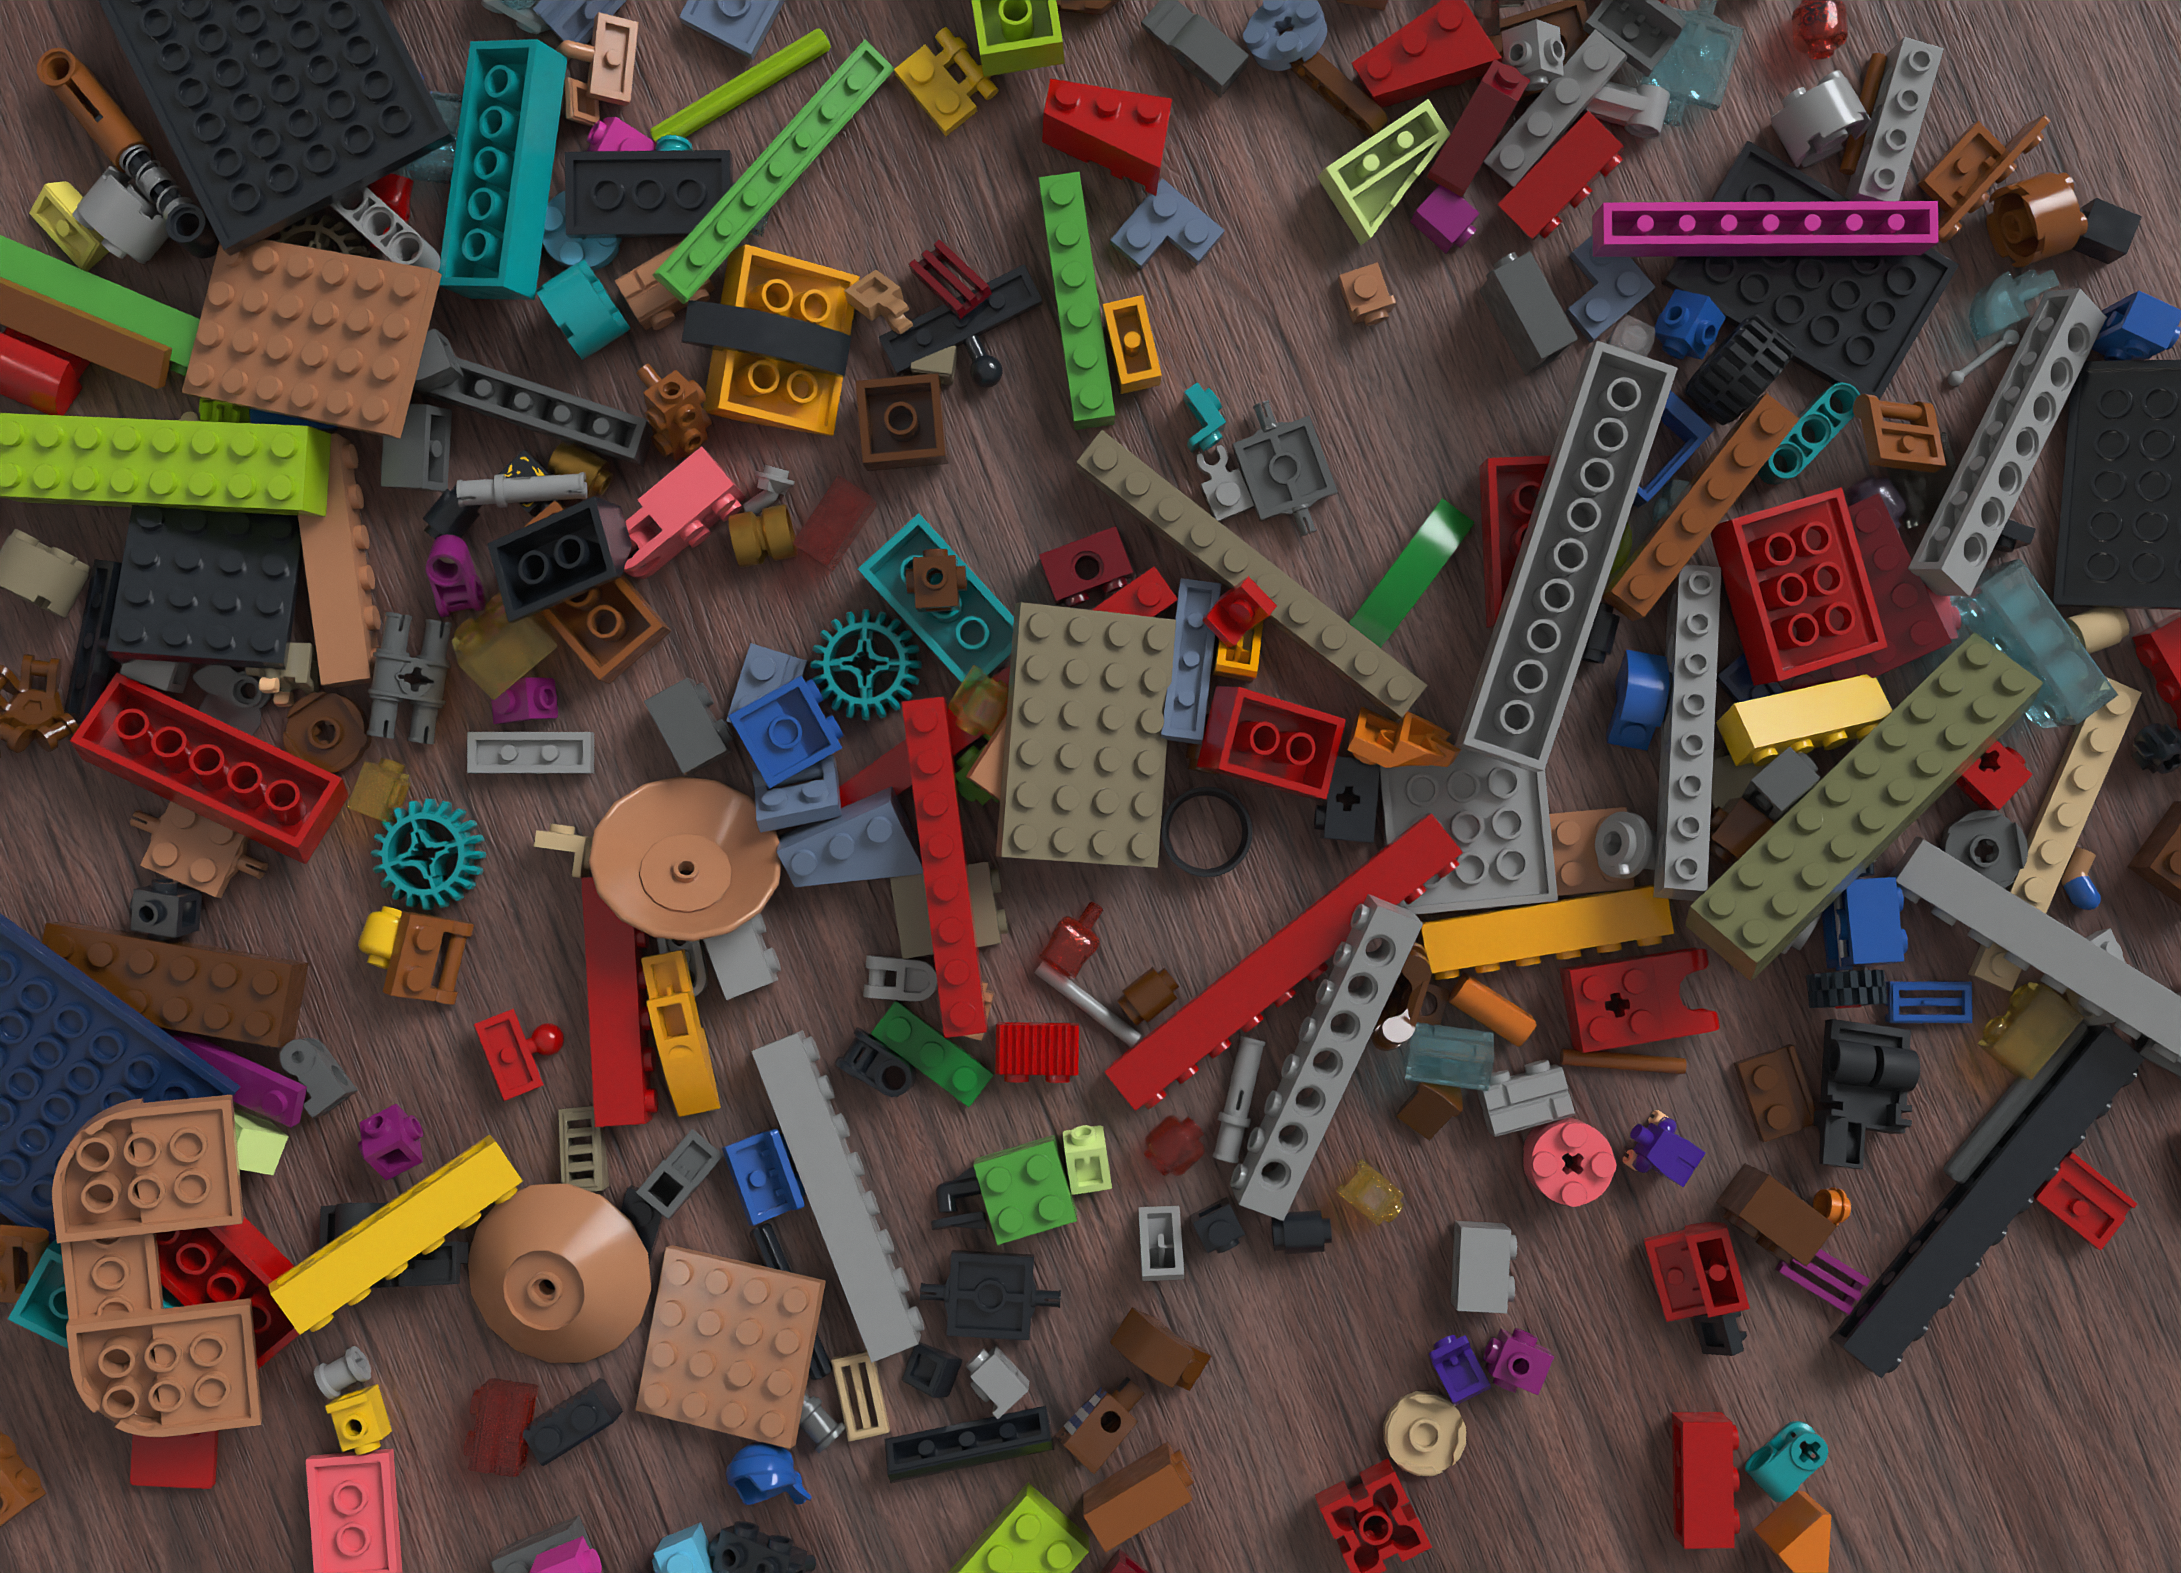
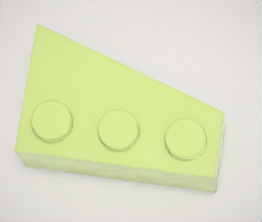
M1429 99L1326 167L1317 176L1360 245L1371 239L1384 219L1451 135Z

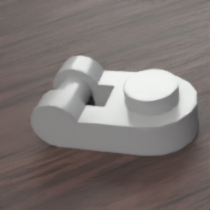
M866 955L865 968L869 969L868 984H864L863 997L916 1002L929 998L937 989L936 970L927 961ZM886 970L897 971L896 986L885 985Z

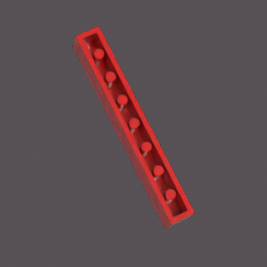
M944 696L903 701L902 710L944 1038L986 1033L988 1023L947 702Z

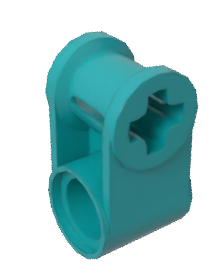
M1792 1421L1786 1424L1765 1446L1759 1448L1749 1457L1745 1464V1471L1773 1501L1782 1502L1792 1496L1799 1486L1825 1463L1828 1457V1446L1824 1439L1816 1434L1810 1425L1802 1421ZM1792 1433L1796 1434L1794 1438L1791 1436ZM1805 1441L1808 1445L1802 1450L1799 1445ZM1814 1453L1816 1457L1812 1458L1810 1455Z

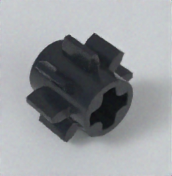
M2154 723L2144 727L2136 734L2133 746L2137 751L2131 757L2142 770L2148 768L2152 774L2157 771L2160 774H2166L2181 766V731L2178 727L2171 728L2168 723H2165L2163 726L2159 723Z

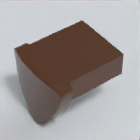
M1437 1071L1427 1075L1416 1086L1413 1094L1399 1108L1396 1117L1430 1141L1452 1116L1457 1117L1462 1112V1093L1454 1073L1451 1071Z

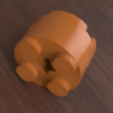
M2043 172L2001 187L1990 196L1988 203L1994 202L1993 213L1986 215L1988 234L1996 252L2002 258L2009 256L2015 261V263L2011 264L2012 266L2022 268L2069 251L2076 245L2079 237L2087 233V218L2080 212L2077 198L2073 192L2074 183L2067 173Z

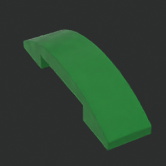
M1442 498L1348 623L1381 648L1448 561L1475 522Z

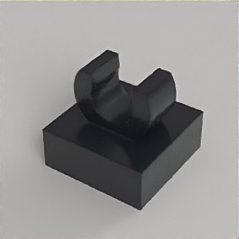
M1741 1311L1709 1318L1707 1314L1693 1316L1703 1354L1734 1356L1744 1351L1742 1341L1747 1337L1746 1331H1739L1736 1318L1741 1316Z

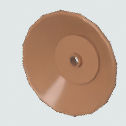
M683 776L645 783L614 802L594 829L588 860L597 894L621 921L656 938L692 942L731 933L761 913L779 885L782 865L776 852L780 843L776 830L760 833L756 822V804L750 796L717 780ZM689 870L693 873H691L690 875H683L680 873V871Z
M571 1184L530 1185L517 1191L505 1202L495 1205L478 1224L468 1255L471 1295L488 1327L516 1351L548 1363L588 1362L617 1349L641 1323L651 1292L648 1252L631 1220L605 1197ZM544 1280H550L554 1284L555 1289L547 1288Z

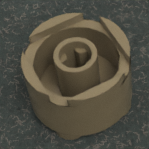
M14 529L11 536L8 535L0 550V588L3 590L5 588L17 597L66 619L89 577L88 572L91 567L78 561L76 557L56 547L50 548L40 543L38 539L18 529Z

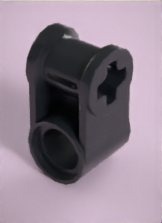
M858 1027L853 1032L855 1038L844 1056L838 1057L835 1061V1064L840 1069L889 1097H898L906 1093L914 1086L916 1081V1070L912 1064L872 1034ZM866 1048L865 1051H864V1053H863L862 1056L860 1057L859 1061L857 1062V1059H858V1057L860 1056V1054L862 1053L863 1049ZM890 1066H898L905 1072L906 1081L901 1088L892 1087L887 1082L886 1072Z

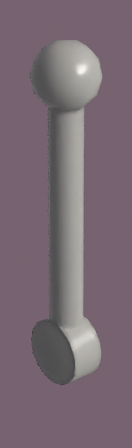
M2015 330L2004 332L1998 343L1960 371H1952L1948 375V383L1951 386H1960L1965 376L2004 347H2012L2017 344L2020 339L2018 332Z

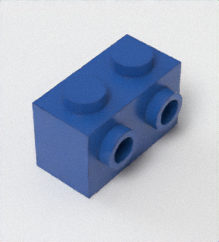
M2138 290L2102 310L2107 318L2091 349L2105 355L2104 359L2106 361L2150 359L2152 356L2172 348L2181 333V327L2178 326L2181 320V310Z

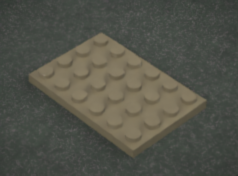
M1024 602L1015 603L996 856L1158 868L1167 739L1161 738V731L1164 725L1163 716L1167 688L1172 682L1176 620Z

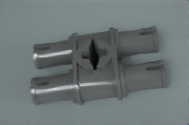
M385 612L381 648H376V652H373L376 660L372 686L367 691L369 698H373L369 728L366 735L394 739L398 703H403V699L410 700L409 704L413 705L407 741L434 745L438 709H443V705H446L443 697L447 671L451 669L450 660H447L446 656L452 623L425 619L421 655H416V658H412L410 653H406L410 623L413 616ZM410 674L417 679H421V683L415 682L410 684L404 682V679H399L398 675Z

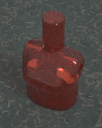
M1090 902L1078 920L1069 916L1062 917L1054 928L1048 943L1039 954V958L1059 974L1069 979H1075L1083 965L1100 945V939L1091 929L1104 911L1103 908L1094 902Z

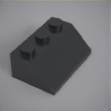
M593 496L487 543L508 622H518L622 576L632 544L621 506Z

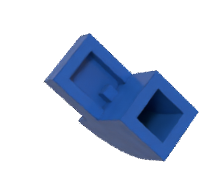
M1626 649L1615 681L1617 703L1606 732V740L1608 744L1648 750L1655 727H1661L1666 710L1669 692L1667 657Z

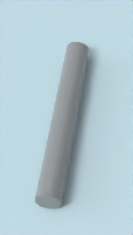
M1045 960L1042 961L1034 972L1131 1048L1140 1038V1033Z

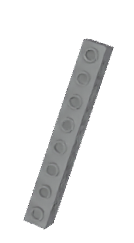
M2080 288L2047 291L2044 293L1908 569L1913 574L1920 576L1922 582L1936 595H1971L2107 318Z
M1686 564L1668 587L1665 657H1667L1669 668V692L1661 731L1653 895L1656 898L1696 901L1708 887L1721 567Z
M1369 894L1364 903L1359 904L1354 910L1351 918L1352 929L1346 942H1341L1335 951L1333 958L1335 966L1328 980L1324 979L1321 982L1316 994L1317 1005L1311 1017H1306L1300 1027L1298 1046L1294 1054H1289L1284 1061L1281 1071L1283 1078L1277 1091L1273 1090L1266 1100L1264 1108L1266 1115L1260 1127H1255L1249 1137L1246 1158L1243 1164H1238L1233 1171L1230 1185L1239 1205L1284 1221L1423 925L1412 911ZM1382 938V944L1377 950L1366 952V946L1372 939ZM1365 976V980L1360 987L1348 989V985L1354 977ZM1341 1013L1348 1014L1343 1024L1330 1026L1332 1019L1336 1015ZM1330 1051L1329 1057L1324 1062H1313L1319 1052ZM1313 1088L1311 1095L1306 1099H1296L1297 1094L1302 1089ZM1296 1125L1295 1130L1287 1136L1279 1135L1285 1126ZM1279 1162L1273 1171L1262 1172L1266 1164Z

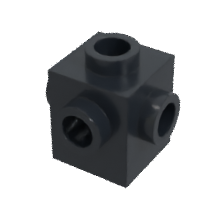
M153 879L151 885L133 889V897L129 905V911L132 916L131 930L146 932L149 939L161 941L172 940L174 937L199 931L202 891L178 887V881L173 879Z

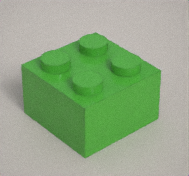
M1054 1135L975 1159L973 1166L997 1245L1077 1221V1210Z

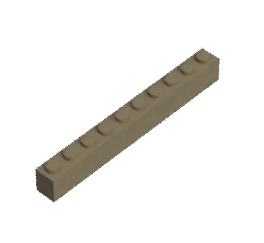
M1103 430L1100 431L1077 460L1076 470L1228 590L1249 576L1277 605L1270 616L1265 619L1395 721L1403 718L1428 686Z

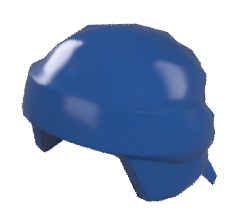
M764 1442L752 1443L739 1450L731 1463L726 1467L727 1483L737 1490L745 1505L764 1501L785 1491L796 1505L803 1504L806 1500L811 1501L812 1499L811 1495L802 1486L800 1473L793 1468L792 1454L784 1447Z

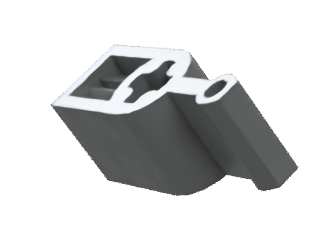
M1160 0L1141 22V27L1165 45L1177 62L1220 98L1247 67L1249 55L1207 19L1198 14L1194 15L1178 0Z

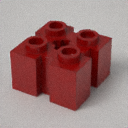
M1388 1458L1359 1472L1363 1482L1348 1489L1343 1480L1315 1494L1319 1509L1334 1539H1337L1342 1556L1351 1573H1382L1387 1570L1383 1560L1398 1553L1401 1561L1404 1562L1432 1548L1411 1503L1401 1507L1410 1501ZM1371 1516H1377L1379 1522L1371 1526L1367 1519Z

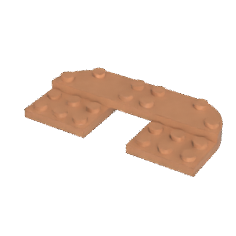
M222 1095L143 1103V1098L111 1106L88 1120L74 1135L58 1163L53 1179V1212L57 1243H61L69 1316L66 1333L70 1369L75 1387L81 1399L93 1413L98 1410L105 1417L116 1423L115 1428L134 1435L169 1437L261 1425L262 1409L251 1299L164 1308L156 1235L158 1232L242 1224L244 1215L233 1096Z

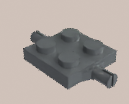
M1269 400L1263 401L1262 407L1260 403L1253 406L1261 429L1253 436L1233 443L1232 449L1254 503L1259 522L1278 515L1293 514L1300 537H1303L1308 533L1311 534L1317 531L1308 508L1319 500L1336 495L1338 491L1310 415L1293 422L1276 423Z

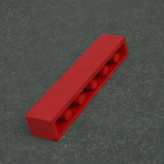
M593 877L581 878L595 1127L646 1124L653 1119L652 1113H657L658 1111L657 1089L651 1088L650 1072H654L656 1068V1054L654 1047H649L648 1030H653L648 1006H646L645 989H647L641 962V958L644 957L643 948H648L649 934L621 921L597 894Z

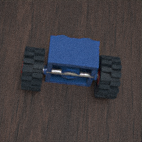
M1874 862L1858 877L1875 875ZM1896 877L1855 879L1822 912L1827 969L1836 968V971L1840 972L1806 975L1809 1008L1835 1007V1009L1859 1008L1865 1005L1888 1004L1884 970H1849H1853V967L1879 966L1904 962V954L1908 949V938L1905 930L1901 929L1900 912L1903 910L1904 898L1901 888L1897 887Z

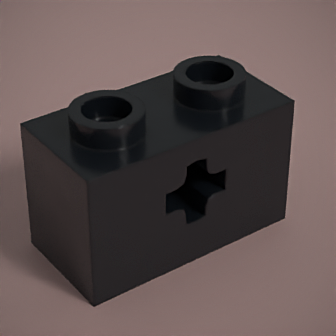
M1337 756L1327 799H1323V805H1316L1314 829L1320 830L1321 839L1374 843L1380 765H1369L1357 758ZM1345 788H1348L1349 795L1354 796L1356 800L1355 804L1347 806V811H1343V803L1336 802V795L1344 793Z

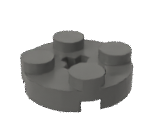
M1992 810L1970 811L1958 816L1953 822L1948 823L1942 832V840L1940 842V849L2003 888L2008 887L2015 881L2012 879L2018 875L2020 869L2024 868L2028 858L2026 837L2016 823H2012L2007 817L2003 816L2004 814ZM1982 839L1985 845L1992 846L1993 853L1986 856L1987 862L1984 863L1974 853V849L1978 847V842Z

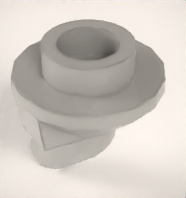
M765 465L764 472L755 471V476L758 480L757 488L763 491L743 504L745 512L752 511L757 515L763 508L772 505L777 500L779 494L786 495L787 489L794 486L795 481L787 479L789 471Z

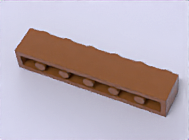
M1767 393L1756 399L1745 410L1607 586L1602 598L1632 622L1645 617L1798 422L1799 418Z

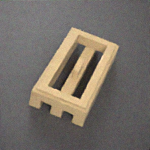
M867 1350L858 1354L857 1352L850 1353L844 1357H833L831 1362L848 1441L889 1433L890 1426L876 1361L871 1363ZM865 1362L878 1420L877 1426L872 1425L859 1363ZM849 1365L863 1423V1429L859 1430L856 1429L843 1368Z

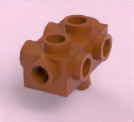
M648 363L641 367L636 374L648 388L643 392L647 411L644 414L652 427L653 435L651 436V441L657 451L664 457L670 455L675 461L681 457H689L708 439L706 428L712 422L707 412L700 406V404L706 401V395L696 381L690 380L688 382L677 370L661 379Z

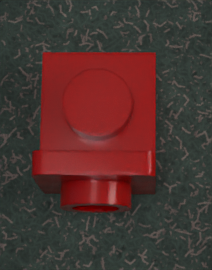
M1248 576L1220 596L1203 617V622L1228 648H1231L1238 643L1246 631L1270 616L1277 605Z

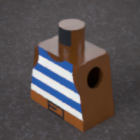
M1128 1377L1121 1382L1111 1395L1100 1387L1055 1436L1090 1472L1095 1474L1137 1424L1138 1421L1129 1411L1145 1393ZM1112 1411L1113 1417L1111 1421L1107 1424H1101L1103 1414Z

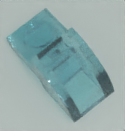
M2034 269L2014 279L2010 272L2007 271L1980 289L1972 301L1969 312L1970 327L1975 340L1978 341L2030 316L2024 302L2042 295L2060 284L2054 270L2052 269L2038 276Z

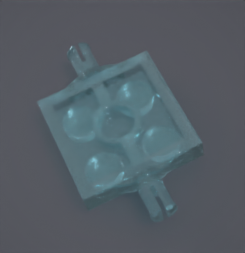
M1700 0L1698 10L1684 11L1675 8L1687 24L1676 43L1649 77L1644 74L1642 76L1640 85L1658 86L1670 93V104L1664 118V123L1667 125L1672 122L1671 126L1673 127L1681 126L1686 105L1694 104L1717 111L1722 104L1744 29L1724 23L1713 15L1717 0Z

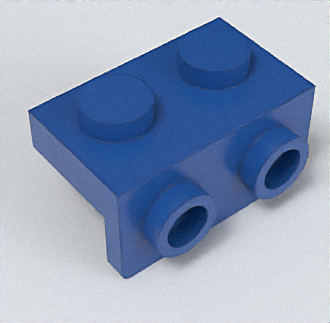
M767 1129L721 1147L749 1225L754 1226L787 1211L805 1207L802 1198L806 1195L799 1174L793 1173L788 1159L791 1157L790 1150L784 1135L779 1134L778 1129Z

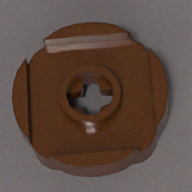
M315 692L298 700L289 710L286 717L289 718L286 724V731H283V742L288 753L333 774L353 767L363 757L365 750L370 747L372 742V736L366 735L369 723L362 708L352 699L338 693ZM322 723H325L327 726H334L336 732L333 734L334 740L331 743L328 740L320 742L317 737L322 733L320 728Z

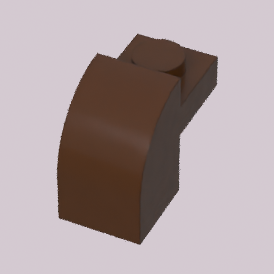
M1133 1307L1110 1341L1129 1361L1151 1377L1171 1388L1177 1385L1188 1391L1191 1390L1212 1357L1202 1347L1176 1336L1160 1320Z

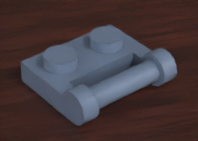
M834 755L825 757L820 762H816L772 788L823 777L824 780H814L809 783L770 790L759 770L752 772L755 787L756 822L760 833L842 816L838 771Z

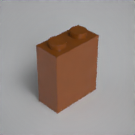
M1166 1442L1083 1492V1516L1105 1553L1193 1500L1190 1486L1195 1483L1191 1475L1193 1470L1181 1449L1174 1452L1169 1442Z

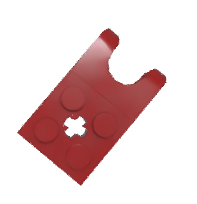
M1691 947L1559 968L1573 1049L1587 1053L1717 1031L1720 1028L1717 1012L1704 1008L1689 1009L1683 1005L1679 996L1680 984L1685 976L1707 968L1709 964L1707 949ZM1611 994L1618 998V1007H1616L1615 1011L1605 1008V1002L1611 1001Z

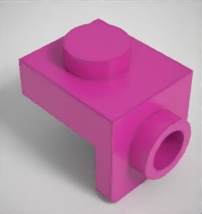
M607 117L603 121L598 120L587 136V141L591 143L587 151H654L656 143L617 117Z

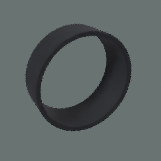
M1216 787L1194 788L1181 794L1168 808L1162 824L1163 844L1170 859L1183 871L1199 877L1219 876L1234 869L1246 856L1252 840L1251 819L1241 801L1231 793ZM1197 796H1214L1224 800L1233 807L1241 822L1242 839L1237 852L1229 861L1215 868L1202 869L1190 866L1177 856L1170 843L1169 826L1173 814L1181 804Z

